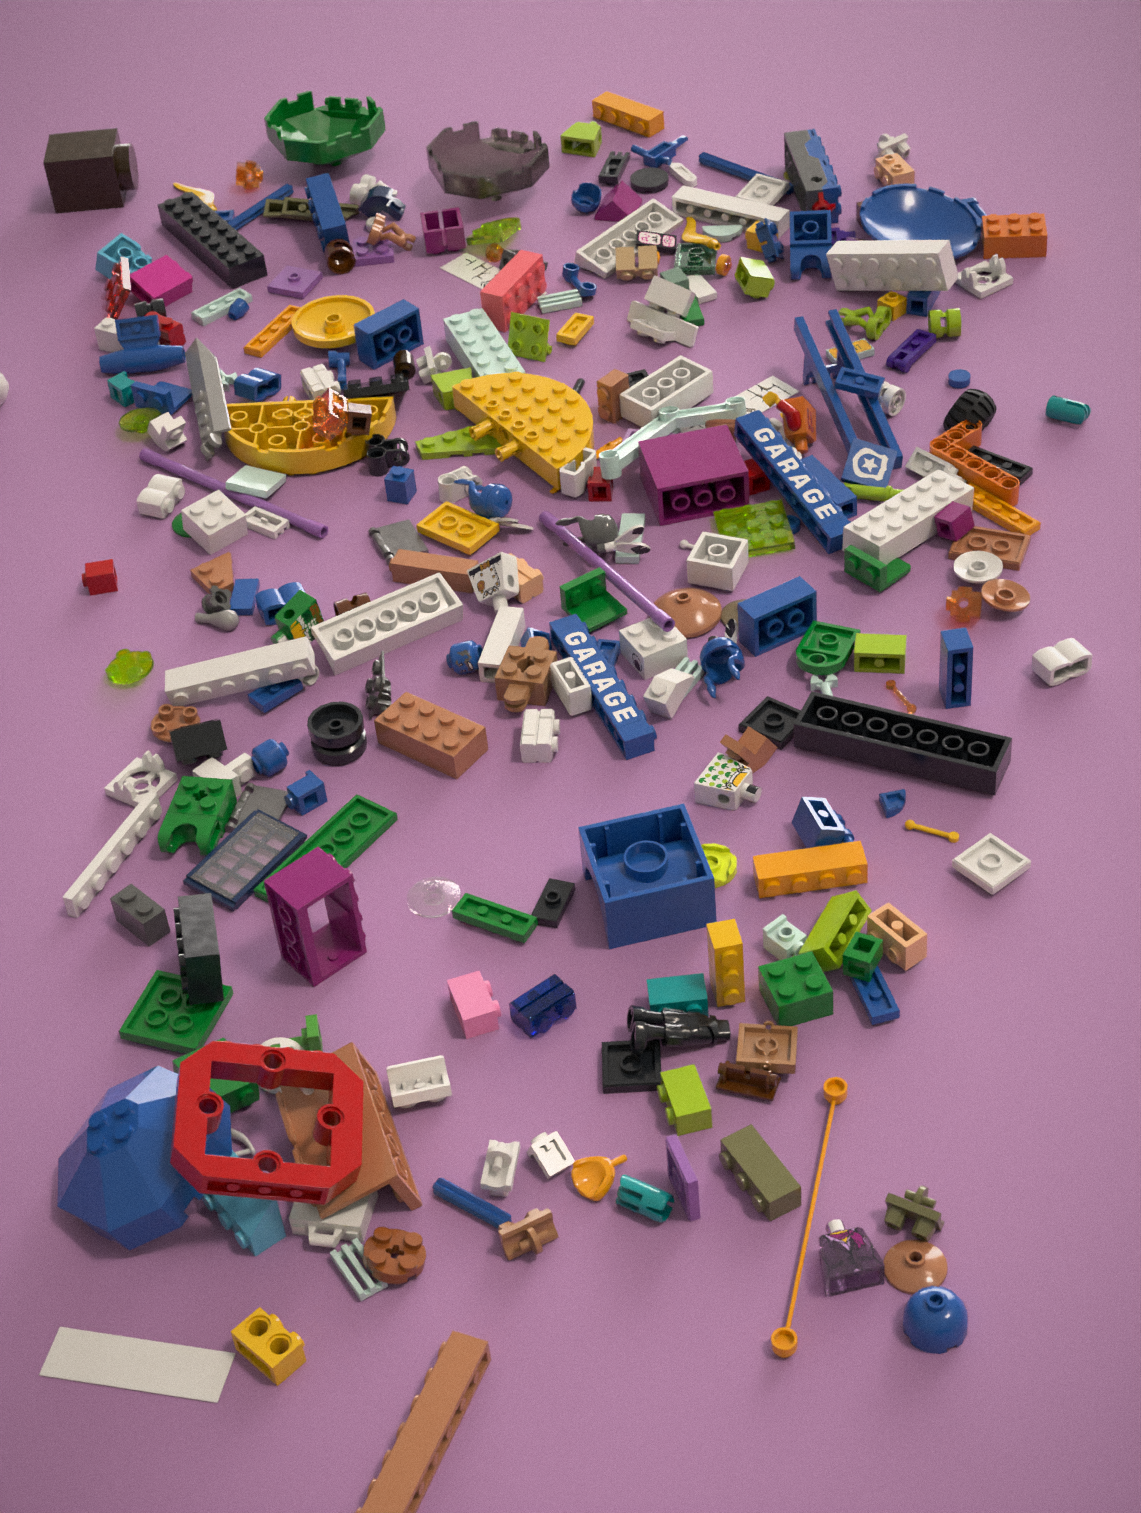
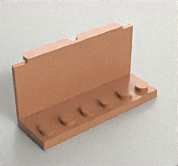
M350 1042L332 1053L339 1057L364 1081L362 1165L355 1183L327 1204L311 1205L313 1207L317 1206L319 1216L324 1219L390 1184L399 1203L404 1201L413 1211L423 1204L378 1074L354 1043ZM280 1086L282 1093L279 1091L275 1093L287 1136L294 1146L292 1153L295 1163L326 1166L327 1147L315 1141L312 1131L318 1110L328 1104L329 1091L314 1089L311 1095H305L299 1087Z

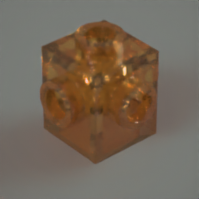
M245 160V163L237 162L235 184L243 186L244 189L252 190L254 187L259 188V182H263L264 171L260 170V164H256L257 162L252 160Z
M959 586L957 591L952 590V595L947 596L946 611H950V616L955 617V622L969 623L970 618L981 619L982 592H974L972 587ZM963 601L968 602V606L965 608L959 606Z

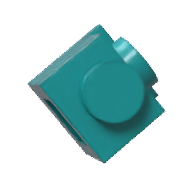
M125 371L108 379L107 383L111 398L126 408L135 403L131 385L135 381L129 379Z

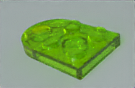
M503 218L481 224L480 228L473 230L472 234L466 237L467 245L505 241L522 228L520 218Z

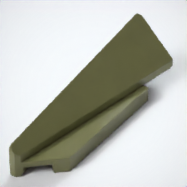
M284 197V200L266 199L263 217H282L313 221V214H310L307 203L310 199ZM339 203L345 221L353 215L360 214L358 211L359 205Z

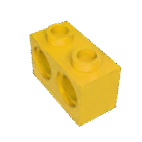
M260 1307L230 1331L235 1349L277 1386L306 1362L303 1350L305 1344L302 1338L294 1331L288 1332L275 1314L271 1313L269 1315Z

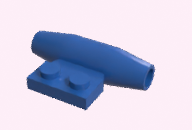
M158 315L115 320L117 339L123 349L99 357L101 372L120 374L124 371L127 374L157 371L186 362L183 346L158 345L161 336Z

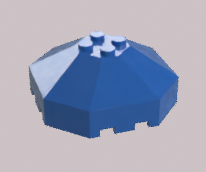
M156 1066L109 1088L58 1158L57 1207L81 1219L100 1236L110 1241L113 1240L128 1250H132L182 1227L189 1217L184 1212L193 1198L201 1200L204 1195L199 1193L170 1164L178 1074L161 1066ZM224 1100L219 1128L211 1134H206V1155L227 1157L232 1155L230 1106Z

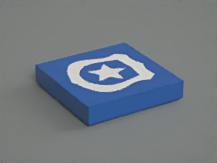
M853 438L840 481L848 484L886 488L898 451Z

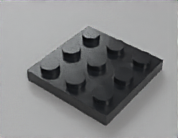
M403 373L390 375V379L382 380V376L371 377L369 382L361 383V379L349 380L343 388L344 399L410 390L408 376L404 377Z

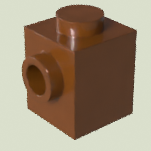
M348 403L346 417L347 433L369 435L372 417L371 405Z

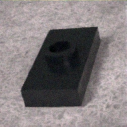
M552 878L548 879L531 914L537 917L539 925L558 928L575 892V883Z

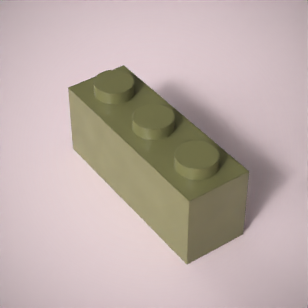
M752 1124L720 1139L721 1153L719 1154V1160L725 1170L730 1169L735 1176L738 1187L743 1192L747 1191L755 1209L759 1213L763 1212L770 1222L802 1206L801 1186Z

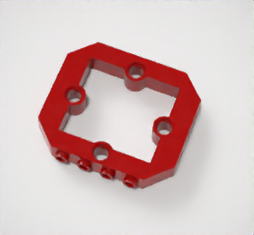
M212 1041L180 1062L176 1083L170 1164L199 1193L325 1205L355 1183L362 1165L364 1081L334 1053H326L320 1050H298L290 1047H269L261 1044H241L231 1041ZM210 1078L257 1083L265 1089L289 1086L328 1090V1104L318 1110L312 1131L315 1141L327 1147L326 1166L283 1162L281 1156L271 1150H262L253 1159L206 1155V1134H211L219 1128L224 1108L222 1098L218 1094L209 1091Z

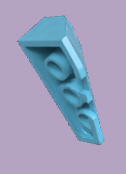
M120 233L97 252L95 270L113 281L129 285L128 275L152 263V258L143 253L141 246L136 241Z

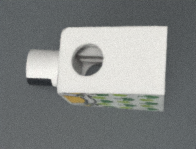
M719 752L694 782L695 802L732 811L737 810L744 799L756 803L762 793L760 787L753 785L751 768Z

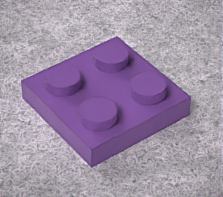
M367 237L353 239V253L356 259L355 267L394 263L393 242L382 240L376 245L366 243Z

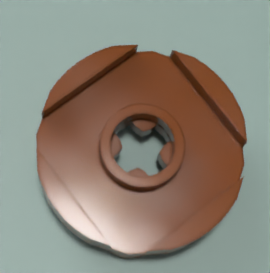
M378 1227L365 1242L362 1257L363 1265L365 1268L368 1266L373 1271L372 1276L379 1281L390 1284L405 1283L408 1281V1277H412L415 1274L417 1277L424 1269L426 1249L422 1244L423 1238L416 1232ZM391 1254H398L397 1259L391 1258Z

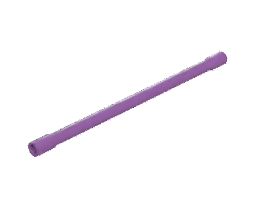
M144 448L139 454L140 460L161 467L211 490H220L225 496L250 507L256 506L289 520V524L299 527L316 537L323 539L328 534V527L326 525L304 518L256 496L227 490L226 483L165 458L152 450Z
M543 511L540 514L539 521L546 528L553 531L595 569L600 567L604 570L605 578L652 618V621L663 631L669 632L674 628V619L654 605L565 526L556 525L555 523L558 519L552 513Z

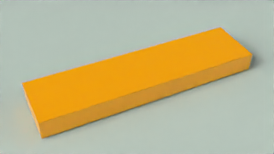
M288 305L243 347L244 353L262 358L293 329L292 318L301 307Z
M973 483L968 484L974 487L972 507L974 511L1010 532L1032 535L1040 530L1041 522Z

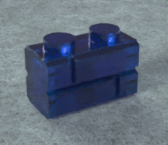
M553 974L509 1003L512 1022L520 1029L522 1028L523 1032L530 1038L539 1033H546L552 1024L561 1018L566 1019L570 1017L574 1010L577 1009L574 990L566 983L564 984L563 980L556 974Z

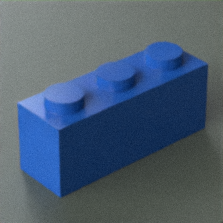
M966 628L940 632L939 692L945 709L971 706L974 647Z

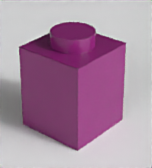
M954 501L934 516L938 536L953 541H958L975 526L970 506Z

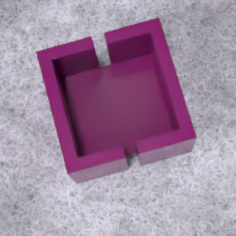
M459 207L442 209L444 229L440 228L438 210L420 213L427 254H438L443 252L444 249L458 251L466 248L464 227Z

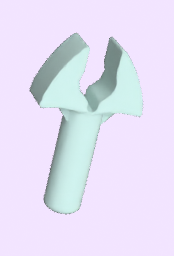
M219 368L223 390L230 391L229 384L234 385L237 373L226 375Z
M813 674L810 680V690H820L822 694L833 696L831 688L838 687L837 677L834 674L825 675V682L818 678V675Z

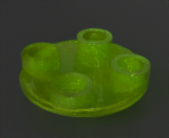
M121 649L116 653V658L110 662L105 672L108 679L113 683L131 684L145 678L152 671L154 660L149 651L130 652L129 649Z

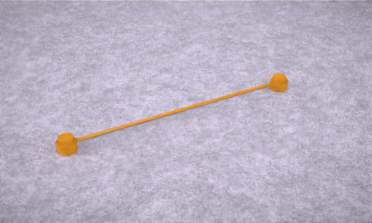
M831 1077L823 1085L824 1098L831 1106L786 1327L776 1329L771 1336L772 1350L782 1358L792 1356L798 1347L797 1334L790 1327L835 1105L841 1104L848 1095L847 1083L839 1077Z

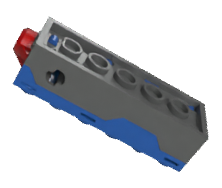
M815 129L785 132V170L790 183L794 185V194L800 210H831V224L839 223V215L842 214L841 203L838 202V197L842 196L840 184L838 185L836 174L834 175L833 166L830 165L829 156L826 155L821 136L817 135Z

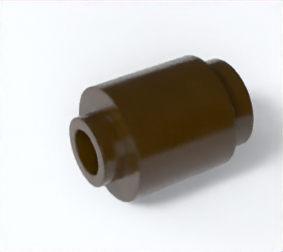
M407 350L396 352L393 357L394 373H403L404 377L408 376V379H411L416 372L413 355Z

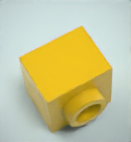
M890 291L877 300V308L879 306L890 307L892 312L891 321H895L906 313L907 297Z

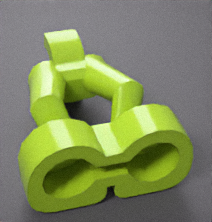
M870 306L856 310L841 308L838 311L839 315L844 316L841 318L844 326H861L866 330L867 338L872 340L880 338L883 330L887 329L892 319L891 308L879 306L875 314ZM868 315L869 319L866 322L861 317Z

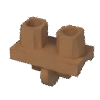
M535 1208L527 1212L524 1217L525 1219L519 1222L507 1221L499 1225L498 1234L505 1257L508 1260H512L531 1250L537 1255L543 1252L542 1245L559 1238L553 1222V1215L549 1208L542 1211Z

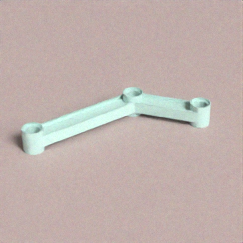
M734 396L726 399L725 403L682 410H679L676 406L661 408L659 416L613 450H606L599 454L602 478L616 479L622 475V469L639 457L638 441L663 437L670 433L676 434L683 427L704 425L708 420H735V418L746 415L745 398Z

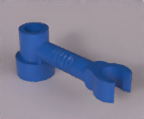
M328 351L329 368H338V382L341 390H343L344 385H347L346 365H350V352L337 353V351Z

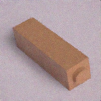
M398 549L394 558L390 560L389 570L392 572L393 582L413 584L440 572L453 591L473 594L474 589L467 570L478 565L479 562L472 559Z

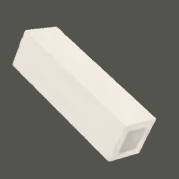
M499 607L478 661L480 682L495 683L494 677L508 646H519L526 627L524 608Z

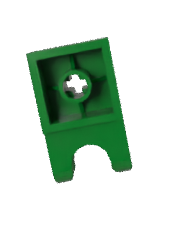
M182 776L157 838L161 852L175 853L180 845L186 842H196L200 849V855L207 856L218 845L220 838H223L225 834V825L229 822V817L237 804L232 779Z

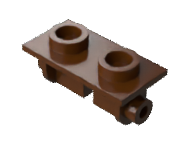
M726 1061L725 1063H719L718 1074L720 1076L715 1088L773 1101L781 1077L773 1074V1070L765 1071L751 1068L749 1072L746 1071V1066Z

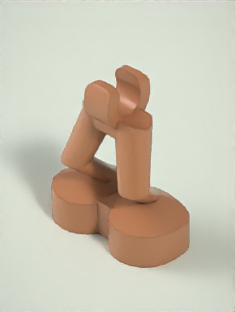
M377 213L366 243L376 245L379 241L389 240L403 249L411 251L413 245L406 241L414 243L416 237L405 233L395 222L385 227L386 216Z

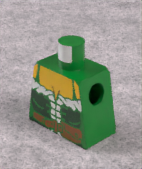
M299 590L275 615L274 619L279 631L271 636V641L273 644L305 636H307L309 642L313 641L315 638L311 633V627L324 622L317 600L304 591Z

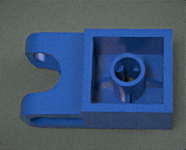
M831 210L791 211V280L801 279L802 271L810 267L817 268L821 272L823 279L832 278L826 256L827 252L832 248Z

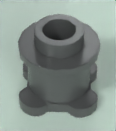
M213 585L209 589L211 594L205 595L201 601L203 610L207 614L229 610L231 608L229 601L232 594L228 589L222 590Z

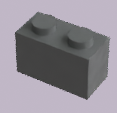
M133 884L128 885L110 898L116 921L149 947L171 932L165 909Z

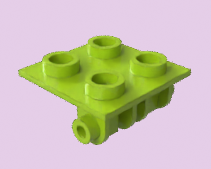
M511 312L508 347L514 356L546 362V355L552 352V346L548 343L549 319Z

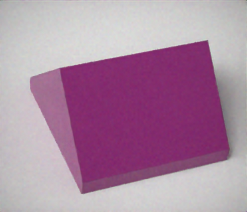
M621 181L604 196L594 218L601 221L620 222L641 207L642 198L625 182Z

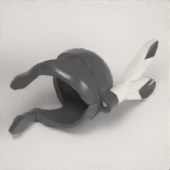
M596 514L593 520H587L581 516L562 518L555 523L556 525L567 526L578 522L583 537L577 538L597 555L615 550L631 554L650 552V547L645 543L632 542L642 535L644 526H633L619 536L617 524L612 516L608 514Z

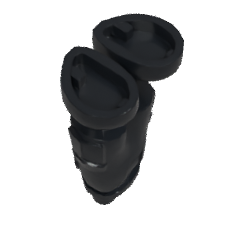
M630 1005L628 1008L627 1030L631 1032L630 1051L632 1055L642 1054L647 1043L652 1040H661V1044L666 1048L706 1045L710 1043L717 1044L718 1040H730L729 1021L717 1020L715 1015H710L709 1018L707 1015L697 1011L684 1012L683 1010L668 1008L655 1012L638 1005Z

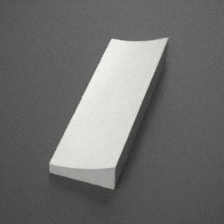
M653 198L577 250L574 263L579 268L592 271L606 279L616 272L615 248L634 247L635 258L638 257V249H635L637 230L670 234L682 226L683 219Z
M439 572L312 626L311 633L318 642L336 676L379 657L381 651H384V654L462 621L463 604Z

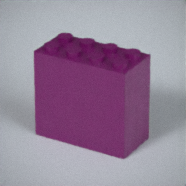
M727 424L638 441L640 479L660 526L750 509L748 469Z

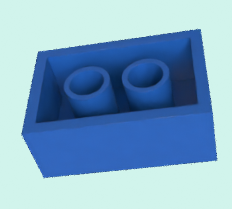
M405 299L353 325L359 361L373 370L393 361L394 355L399 350L410 352L424 344L419 308Z
M800 576L737 603L739 642L755 657L805 635L813 620L817 621V591Z

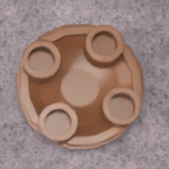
M164 704L158 708L159 713L152 719L150 728L153 735L159 740L171 742L168 730L200 723L197 709L193 706L184 707Z

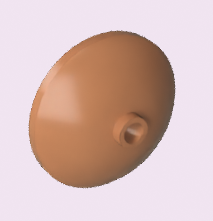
M698 588L674 589L661 595L653 603L674 619L675 627L685 638L696 637L710 631L718 624L722 616L719 600L713 594Z

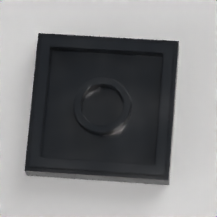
M767 696L738 724L739 732L744 733L749 726L768 738L778 747L777 749L782 750L794 738L793 724L801 710Z
M630 1040L602 1042L603 1094L657 1091V1085H661L660 1040L649 1041L644 1052L640 1055L631 1054Z

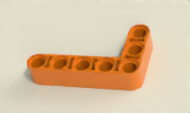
M966 419L930 441L929 453L955 466L958 469L956 475L966 480V484L973 483L1011 506L1018 504L1019 480L968 451L973 445L977 447L981 445L982 422L978 420L979 423H976V426ZM972 424L975 427L973 430L966 429V425Z

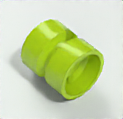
M960 308L947 309L946 312H943L941 309L928 311V331L936 334V338H941L944 334H947L948 337L961 336ZM941 320H944L945 327H941Z

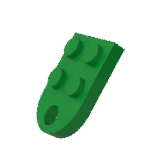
M813 620L796 649V663L798 667L807 673L815 675H828L840 671L855 648L856 633H861V630Z

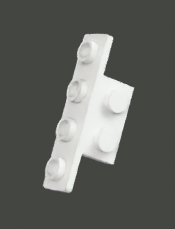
M631 301L627 320L631 322L630 328L637 330L638 335L651 336L653 341L665 344L666 341H677L689 347L694 346L698 326L638 301Z

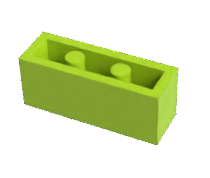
M857 890L830 898L798 953L800 955L812 951L823 972L840 968L847 946L855 932L861 931L867 916L872 912Z

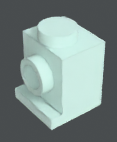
M784 914L763 928V948L779 960L799 955L798 953L807 939V935L789 923Z

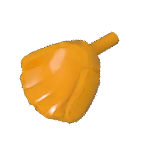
M623 1154L612 1160L607 1157L593 1156L574 1161L571 1171L574 1187L577 1188V1191L583 1197L593 1201L603 1199L614 1182V1167L626 1162V1155Z

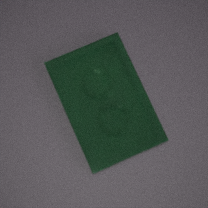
M678 243L674 268L679 267L685 275H715L718 250L710 249L698 243Z

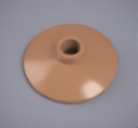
M993 579L986 582L981 589L983 600L991 607L1001 611H1021L1030 602L1029 592L1022 585L1011 580Z
M905 1240L891 1247L884 1257L883 1271L887 1281L903 1293L913 1295L924 1287L941 1286L947 1276L948 1266L944 1254L936 1246L926 1241Z

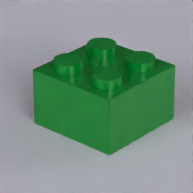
M812 951L758 966L759 991L776 1025L795 1026L833 1015V990Z

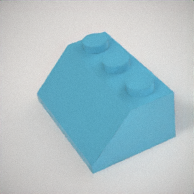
M232 1150V1155L230 1157L239 1158L237 1154ZM204 1194L202 1197L208 1210H215L218 1213L219 1221L226 1230L230 1228L233 1230L235 1239L241 1248H248L255 1257L286 1237L277 1200Z

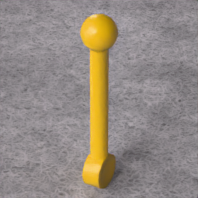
M907 820L904 824L908 830L917 829L948 838L952 843L959 841V833L955 831L947 833L915 824L913 820Z

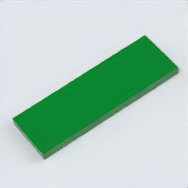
M356 794L267 878L317 847L321 848L326 854H332L337 863L343 868H348L398 820L397 813ZM263 880L254 889V894L259 899L269 903Z

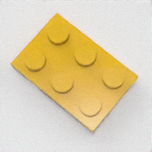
M447 501L416 525L418 533L468 555L473 554L500 531L498 523Z

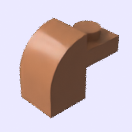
M749 726L738 741L727 734L720 741L727 748L725 754L751 768L752 774L762 768L778 748L768 738Z

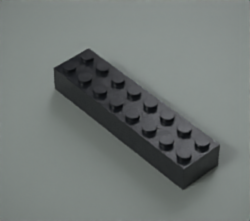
M193 192L183 193L179 197L167 199L163 203L158 204L162 226L231 289L268 275L264 254Z
M811 691L793 724L794 747L991 795H996L1011 762V737Z

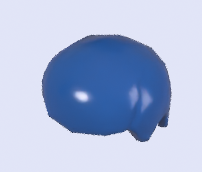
M580 183L578 189L572 192V205L578 211L584 213L596 210L601 203V189L593 183Z

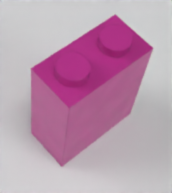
M165 255L129 274L128 282L129 290L141 301H146L149 304L153 299L163 298L166 307L192 292L193 278L175 260Z

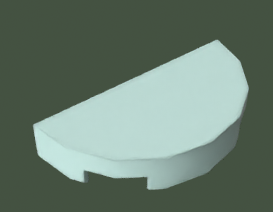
M742 225L702 226L703 235L715 238L718 242H730L732 237H739L743 231Z

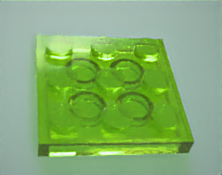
M782 499L713 511L719 535L748 540V557L795 549V540Z

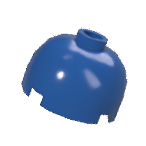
M928 1286L921 1288L910 1296L904 1308L903 1331L911 1339V1344L915 1348L926 1353L942 1354L946 1353L948 1348H952L955 1345L956 1348L959 1347L966 1338L968 1330L967 1309L963 1300L952 1290L943 1286Z

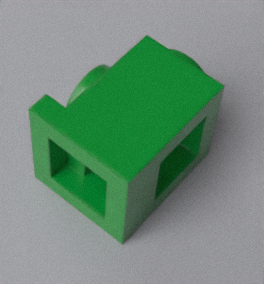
M856 931L843 954V974L870 983L872 974L883 956V939Z

